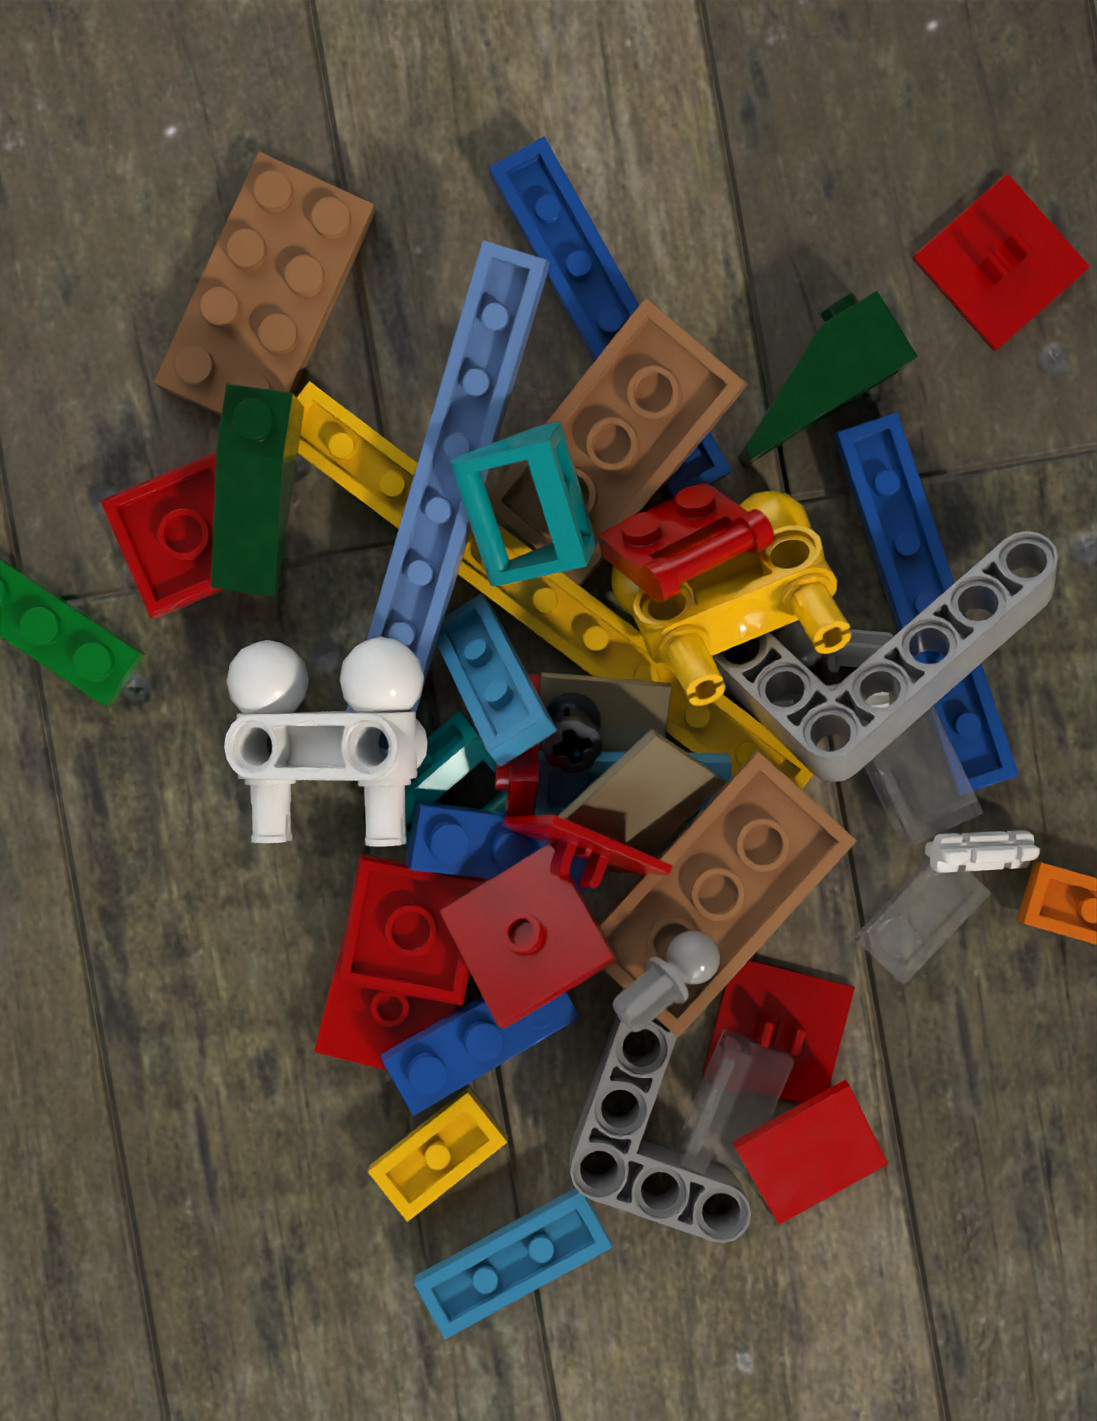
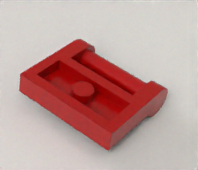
M706 481L686 487L678 492L677 495L641 513L630 515L623 522L597 534L601 556L658 603L678 594L680 585L746 550L750 553H757L774 542L773 528L762 511L758 509L746 511Z

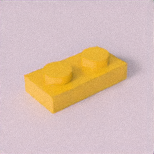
M468 1087L373 1162L368 1169V1173L408 1222L508 1142V1135L470 1087Z

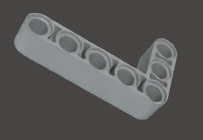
M1024 531L1014 533L1004 539L832 691L769 632L715 654L713 658L723 678L725 688L812 774L825 781H844L860 771L1049 603L1055 588L1058 563L1057 550L1049 538L1036 532ZM1019 568H1031L1040 574L1031 578H1022L1011 572ZM982 609L990 612L993 616L986 620L974 621L964 617L963 614L969 610ZM929 650L937 651L945 656L943 660L934 664H924L914 659L916 655ZM750 651L758 654L754 660L746 664L739 665L730 662L740 652ZM787 692H794L803 696L798 703L789 707H779L772 703L776 697ZM881 692L890 693L897 697L893 704L881 708L870 706L865 702L868 697ZM828 735H841L849 740L844 747L836 751L829 752L816 747L818 742Z
M616 1013L570 1145L569 1162L573 1185L580 1194L590 1200L700 1238L719 1243L736 1240L746 1231L751 1217L748 1199L737 1177L725 1168L641 1140L677 1036L655 1018L643 1028L652 1031L657 1036L656 1045L653 1050L641 1056L631 1055L622 1046L627 1034L633 1030L624 1025ZM615 1090H627L636 1097L635 1105L626 1114L613 1115L602 1107L605 1096ZM594 1151H605L615 1159L612 1168L602 1174L589 1173L582 1167L581 1162L585 1156ZM656 1172H666L675 1178L671 1189L659 1195L644 1191L642 1184L649 1175ZM726 1193L734 1197V1203L724 1214L710 1215L702 1210L705 1201L713 1194Z

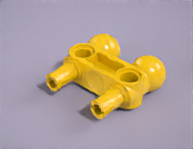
M775 490L756 492L739 504L748 512L758 509L766 515L774 532V542L772 545L757 553H750L746 550L680 585L678 594L663 602L658 603L616 567H612L611 585L613 596L634 617L651 659L656 664L665 668H673L689 702L693 705L702 706L710 704L724 693L725 684L712 658L713 655L797 620L800 621L816 651L821 654L836 652L843 648L851 638L849 623L832 598L837 589V579L825 560L820 537L810 529L808 515L803 506L789 494Z

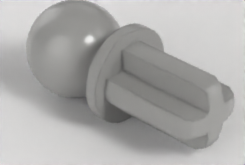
M797 620L783 626L777 640L807 668L817 664L822 658H828L829 671L838 672L840 666H861L893 638L894 635L887 632L850 629L851 638L843 648L836 652L821 654L816 651L800 621Z
M685 931L671 941L667 949V963L658 957L650 958L646 962L647 971L614 999L612 1006L619 1020L631 1030L641 1031L673 1002L682 1004L688 999L689 994L684 983L701 984L708 981L716 973L720 963L718 946L709 935L701 931Z

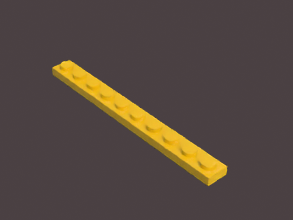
M309 381L297 397L304 406L298 454L399 530L418 463ZM498 524L509 560L533 551ZM471 529L457 575L593 677L671 683L665 732L692 753H729L732 762V777L755 751H759L801 790L814 775L765 726L723 694L710 704L702 706L691 704L673 668H665L656 664L651 659L641 632L562 572L500 586H491Z

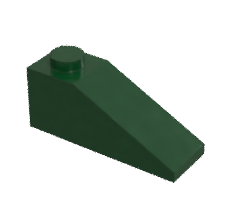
M878 291L873 292L860 301L857 300L854 293H851L832 304L820 314L824 323L809 341L738 456L744 468L900 373L918 357Z
M226 383L216 450L211 588L277 598L304 414V406L293 393Z

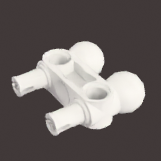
M378 637L366 640L355 646L345 658L340 675L344 699L354 711L295 712L306 698L309 682L305 662L292 648L280 642L270 640L256 642L241 649L229 665L227 686L231 701L242 713L237 714V720L231 724L226 734L224 748L227 761L232 769L238 773V779H245V785H250L253 831L251 842L281 843L292 840L290 813L291 784L296 783V780L358 781V786L364 787L365 845L397 846L406 844L405 785H410L411 779L417 778V768L420 767L426 756L428 745L426 732L419 720L416 719V711H410L421 697L424 682L419 658L405 644L395 639ZM382 732L385 734L389 745L386 758L381 754L378 744L379 736ZM268 735H269V737L271 738V742H272V753H271V755H270V753L268 752V748H267V737H268Z

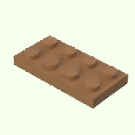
M258 151L153 383L163 390L220 416L222 415L226 383L294 394L376 215L375 205Z
M647 298L642 301L545 423L561 421L597 541L586 567L563 571L577 585L584 584L604 560V557L601 556L597 534L623 522L630 515L643 512L749 385ZM528 461L515 462L490 492V502L493 511L538 549L553 543Z
M755 751L658 857L659 860L673 865L670 875L643 874L599 922L601 930L618 961L603 970L626 989L647 971L646 962L650 958L658 957L667 963V949L677 935L692 930L701 931L709 935L717 944L720 953V963L716 973L708 981L701 984L684 983L688 990V999L682 1004L673 1002L656 1017L679 1038L857 840L759 751Z

